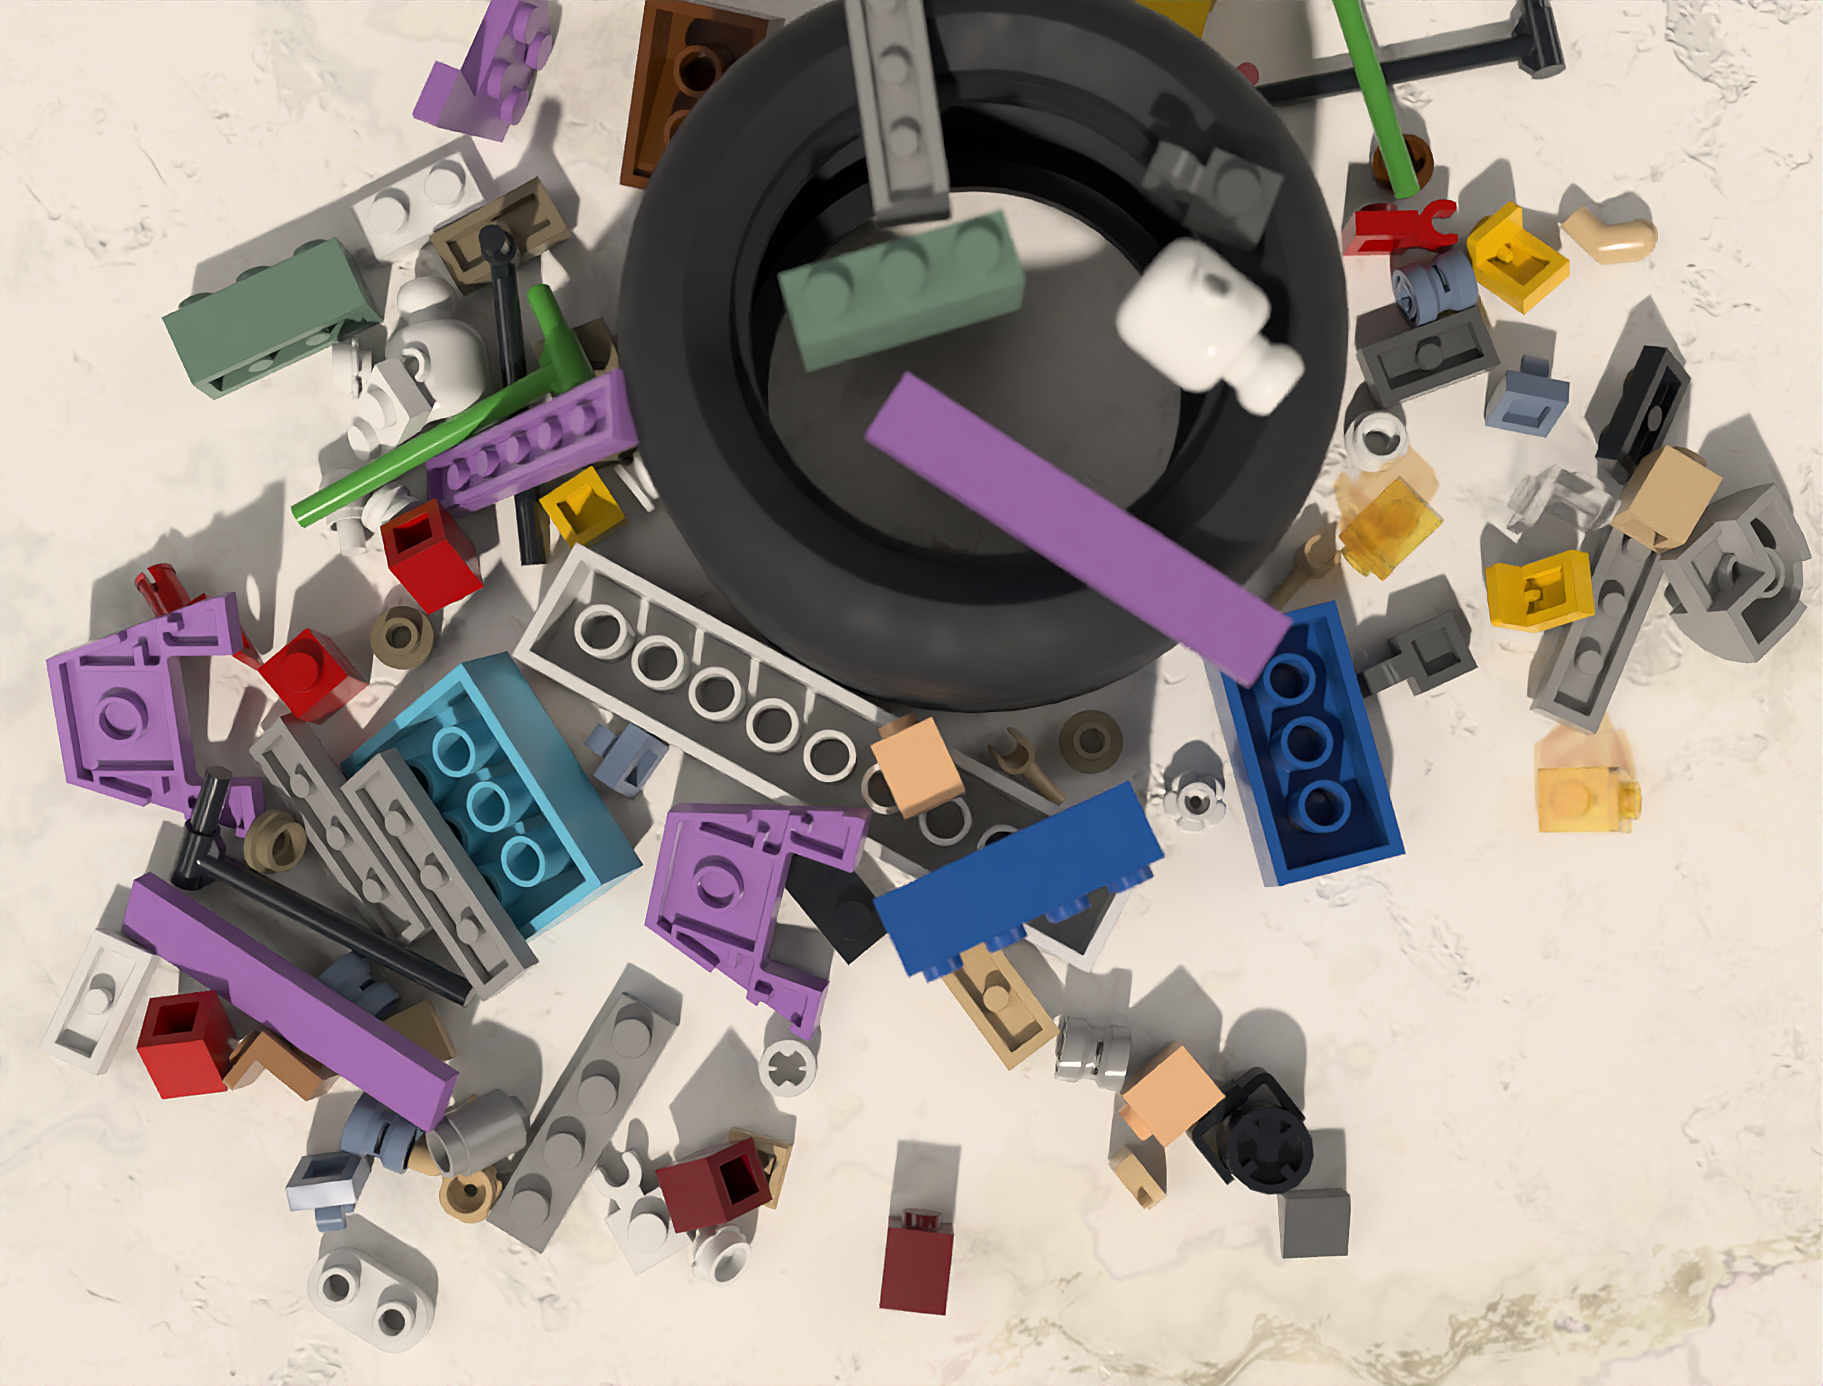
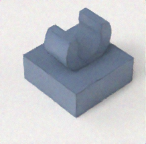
M1523 355L1520 372L1507 370L1487 403L1485 426L1546 438L1569 404L1570 382L1548 378V359Z
M632 722L628 724L620 737L598 723L584 743L585 746L604 758L593 776L632 800L636 798L670 749Z
M339 1151L302 1156L285 1187L290 1212L314 1209L319 1232L346 1229L347 1219L345 1213L354 1212L355 1203H357L371 1172L368 1154L358 1158Z

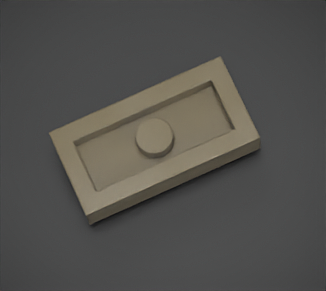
M537 176L429 236V239L457 288L465 297L492 282L490 265L481 253V245L478 240L479 232L484 226L490 224L497 225L512 235L522 252L521 265L571 238L572 235Z

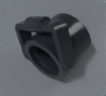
M1253 1067L1236 1081L1231 1079L1221 1087L1220 1091L1225 1097L1190 1126L1185 1133L1227 1186L1235 1180L1232 1176L1234 1175L1250 1190L1265 1195L1283 1194L1297 1187L1310 1172L1314 1157L1312 1137L1303 1123L1306 1117L1277 1080L1264 1068ZM1265 1084L1282 1107L1263 1100L1247 1101L1249 1100L1248 1096ZM1217 1122L1220 1125L1216 1136L1218 1156L1221 1161L1201 1137Z

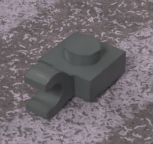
M1160 142L1142 185L1155 193L1189 204L1182 222L1183 226L1251 253L1257 245L1284 177L1217 148H1214L1204 167L1184 149L1166 142Z
M1449 610L1387 639L1395 657L1356 674L1363 699L1404 680L1407 681L1415 697L1478 668Z

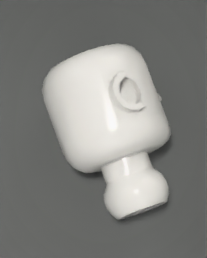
M1183 239L1169 245L1134 286L1116 314V327L1124 341L1173 382L1186 390L1198 392L1208 390L1222 377L1236 388L1242 405L1256 414L1267 415L1304 371L1302 360L1296 352L1286 346L1271 345L1258 334L1269 314V304L1265 295L1210 249L1197 241Z
M438 277L417 278L404 283L397 294V307L400 315L408 322V326L399 330L388 340L385 346L386 360L396 356L399 358L432 408L420 432L422 434L496 393L484 337L472 325L453 318L457 310V295L454 288L445 279Z

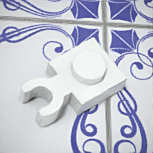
M631 1148L622 1155L623 1161L629 1169L628 1181L624 1183L612 1181L603 1165L592 1172V1179L598 1192L606 1198L614 1199L619 1206V1209L607 1215L604 1220L635 1277L693 1244L695 1237L691 1231L675 1233L660 1185L647 1191L642 1182L645 1176L644 1162L641 1156Z

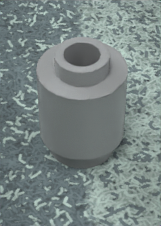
M495 1089L446 1113L442 1123L429 1133L426 1132L427 1147L433 1162L445 1177L452 1178L458 1174L469 1177L523 1149L526 1145V1132L530 1130V1119L525 1106L516 1096L509 1097L502 1090Z

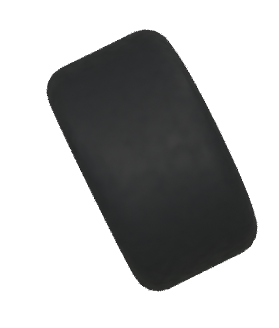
M832 0L814 8L766 37L735 62L700 98L671 138L646 187L633 222L623 264L617 316L619 369L623 370L627 404L638 439L636 446L640 459L660 502L711 582L733 608L768 641L811 670L845 687L884 701L926 710L960 713L1017 711L1056 704L1097 691L1142 669L1173 649L1178 642L1035 549L1016 553L985 555L946 552L901 540L864 523L836 504L811 481L794 461L777 435L770 420L768 401L770 361L776 336L787 310L779 274L816 264L831 247L848 233L875 217L845 1ZM921 0L949 193L987 192L1007 194L1030 199L1056 208L1080 220L1101 234L1126 257L1141 277L1173 242L1183 239L1197 241L1210 249L1257 287L1267 298L1269 314L1258 334L1271 345L1286 346L1292 349L1302 360L1304 366L1303 373L1267 415L1256 414L1246 409L1239 401L1236 388L1222 377L1215 385L1204 391L1186 390L1180 386L1179 423L1174 447L1166 470L1145 493L1123 510L1242 587L1275 551L1300 514L1322 471L1337 427L1347 375L1350 322L1346 274L1337 232L1322 189L1300 146L1274 108L1238 69L1205 41L1170 18L1134 0ZM1160 142H1166L1184 149L1204 167L1214 148H1217L1284 177L1257 245L1251 253L1183 226L1182 222L1189 204L1155 193L1142 185Z

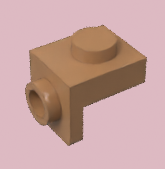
M268 1029L261 1033L257 1030L252 1031L237 1045L228 1059L234 1067L226 1075L222 1083L232 1091L251 1085L266 1068L307 1102L327 1094L340 1075L271 1029Z

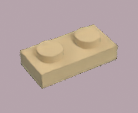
M981 943L960 953L965 966L941 977L1009 1071L1061 1033L1001 950L990 953V951H987L984 943Z

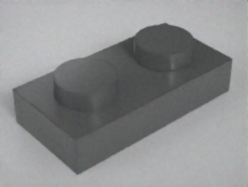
M1478 306L1362 347L1356 353V358L1377 410H1385L1494 370L1501 364Z

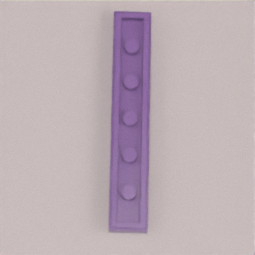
M613 369L471 437L426 461L427 502L437 498L455 520L637 445L638 439L627 404L623 370Z
M909 372L905 374L865 433L866 441L1246 687L1252 685L1293 621Z
M152 872L134 879L121 928L122 932L208 989L216 990L219 996L425 1132L429 1133L442 1123L459 1075L457 1070Z

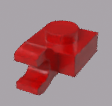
M1438 199L1429 203L1420 215H1418V210H1398V206L1392 203H1375L1364 206L1360 211L1354 212L1341 232L1342 256L1404 255L1408 249H1425L1429 252L1441 253L1452 249L1458 242V234H1441L1437 232L1433 227L1432 220L1436 218H1450L1457 210V203L1449 199Z

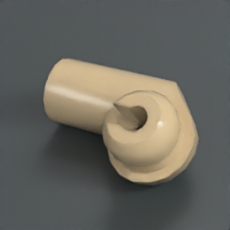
M1584 204L1560 226L1584 251L1602 265L1638 262L1644 259L1655 249L1659 236L1654 223L1643 218L1634 219L1631 222L1605 225Z

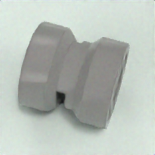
M1067 1015L1060 1035L1054 1078L1071 1083H1076L1081 1078L1094 1080L1101 1089L1120 1092L1125 1080L1130 1056L1131 1028L1110 1025L1105 1029L1091 1027L1087 1019ZM1095 1054H1096L1095 1067H1093L1094 1059H1095Z

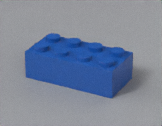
M1335 600L1282 613L1293 621L1252 685L1248 687L1202 658L1264 887H1280L1406 854Z
M1128 780L873 899V902L908 978L922 972L926 982L929 983L965 966L960 953L981 943H984L987 951L993 953L1026 938L1028 934L1023 924L1045 914L1048 922L1053 921L1055 924L1091 907V903L1086 894L1106 885L1109 894L1114 892L1119 894L1155 877L1150 864L1165 858V855Z

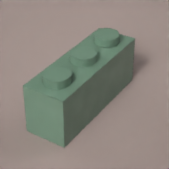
M1003 209L779 274L785 305L806 372L1021 309L1026 284Z
M336 237L330 240L317 239L299 246L294 251L293 257L271 267L257 266L248 269L236 278V283L215 293L204 292L192 295L179 304L178 310L161 317L192 385L213 400L332 346V343H339L383 322L354 257Z

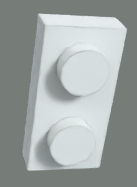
M458 151L348 208L376 262L384 268L431 244L429 236L485 206L487 202L464 158Z
M397 356L374 365L346 427L348 439L354 453L359 459L368 463L417 437L432 411L431 406Z
M94 929L38 1050L93 1075L106 1074L161 957L145 946L112 931Z

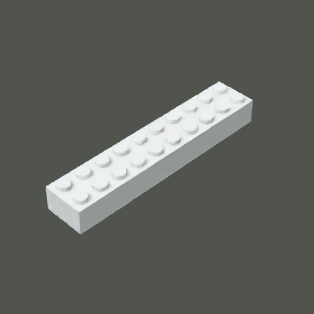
M577 542L511 655L531 668L780 805L864 807L873 810L863 850L914 879L929 874L1065 810L945 744L963 782L966 793L904 822L870 746L882 740L878 729L898 719L897 717ZM1106 885L1086 894L1091 907L1055 924L1053 921L1048 922L1045 914L1024 923L1023 925L1028 934L1024 939L1089 974L1135 887L1116 894V892L1109 894Z

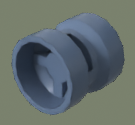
M1452 248L1436 254L1432 262L1427 265L1421 266L1417 263H1411L1398 268L1392 275V288L1397 307L1403 319L1411 328L1415 329L1434 322L1438 314L1444 311L1456 314L1473 308L1477 304L1478 287L1474 271L1465 254L1458 248Z
M355 951L344 955L317 978L318 981L378 1020H381L401 999L388 982H377L370 973V962L363 955Z
M364 1092L356 1102L347 1120L341 1137L340 1150L358 1158L367 1154L381 1160L384 1168L404 1174L409 1168L408 1160L418 1138L422 1134L425 1135L426 1132Z

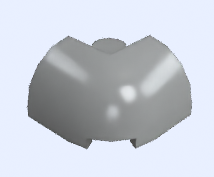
M1775 483L1743 489L1708 505L1686 543L1669 550L1658 560L1681 601L1669 615L1687 637L1703 650L1724 660L1757 663L1796 625L1807 608L1799 600L1803 588L1802 561L1812 559L1803 532Z

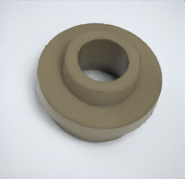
M398 606L386 610L376 619L371 629L370 643L375 656L383 664L398 670H409L422 665L430 657L435 647L436 634L432 622L425 614L412 607ZM407 626L411 631V640L407 646L397 649L392 644V635L397 628Z
M1096 710L1081 711L1070 717L1063 725L1059 735V749L1063 759L1071 768L1085 774H1096L1109 769L1118 760L1123 747L1122 732L1116 721L1109 715ZM1094 730L1101 735L1103 746L1099 752L1088 753L1082 749L1080 745L1082 732Z
M277 809L266 811L252 823L246 833L244 841L245 860L252 869L264 874L286 872L295 867L301 860L306 849V832L293 815Z

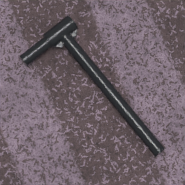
M1519 0L1522 15L1518 18L1519 22L1512 31L1511 37L1381 61L1379 63L1386 85H1396L1515 61L1518 62L1519 68L1531 75L1534 80L1558 75L1566 69L1553 9L1546 5L1545 0ZM1354 67L1254 86L1273 108L1361 91Z
M490 224L480 230L478 240L481 245V253L490 265L502 386L505 388L527 376L517 269L522 262V252L512 235L502 230L499 226ZM530 404L507 416L506 421L530 410ZM538 485L514 495L521 566L546 564Z
M209 766L206 768L192 818L186 820L170 871L169 881L174 886L183 890L196 891L217 880L464 1008L469 1005L476 991L468 979L226 856L227 847L222 839L221 828L218 823L233 774L230 770L221 766Z

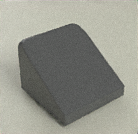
M1342 1188L1289 1190L1286 1193L1277 1194L1280 1249L1283 1259L1348 1256L1351 1199L1348 1192Z

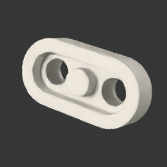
M344 1247L330 1252L313 1266L308 1276L307 1292L315 1309L381 1351L387 1353L408 1351L416 1346L432 1327L434 1306L428 1293L413 1281L360 1249ZM333 1275H341L347 1279L349 1283L347 1296H339L333 1292L331 1288V1278ZM396 1309L403 1314L405 1318L403 1330H394L388 1326L386 1322L387 1310Z

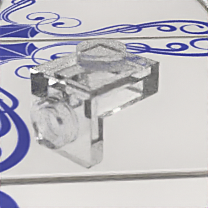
M1553 464L1535 477L1529 474L1526 475L1517 486L1507 506L1515 512L1506 529L1518 535L1533 526L1542 511L1545 510L1589 535L1611 523L1622 501L1607 494L1606 485L1594 476L1579 471L1570 473L1562 467Z

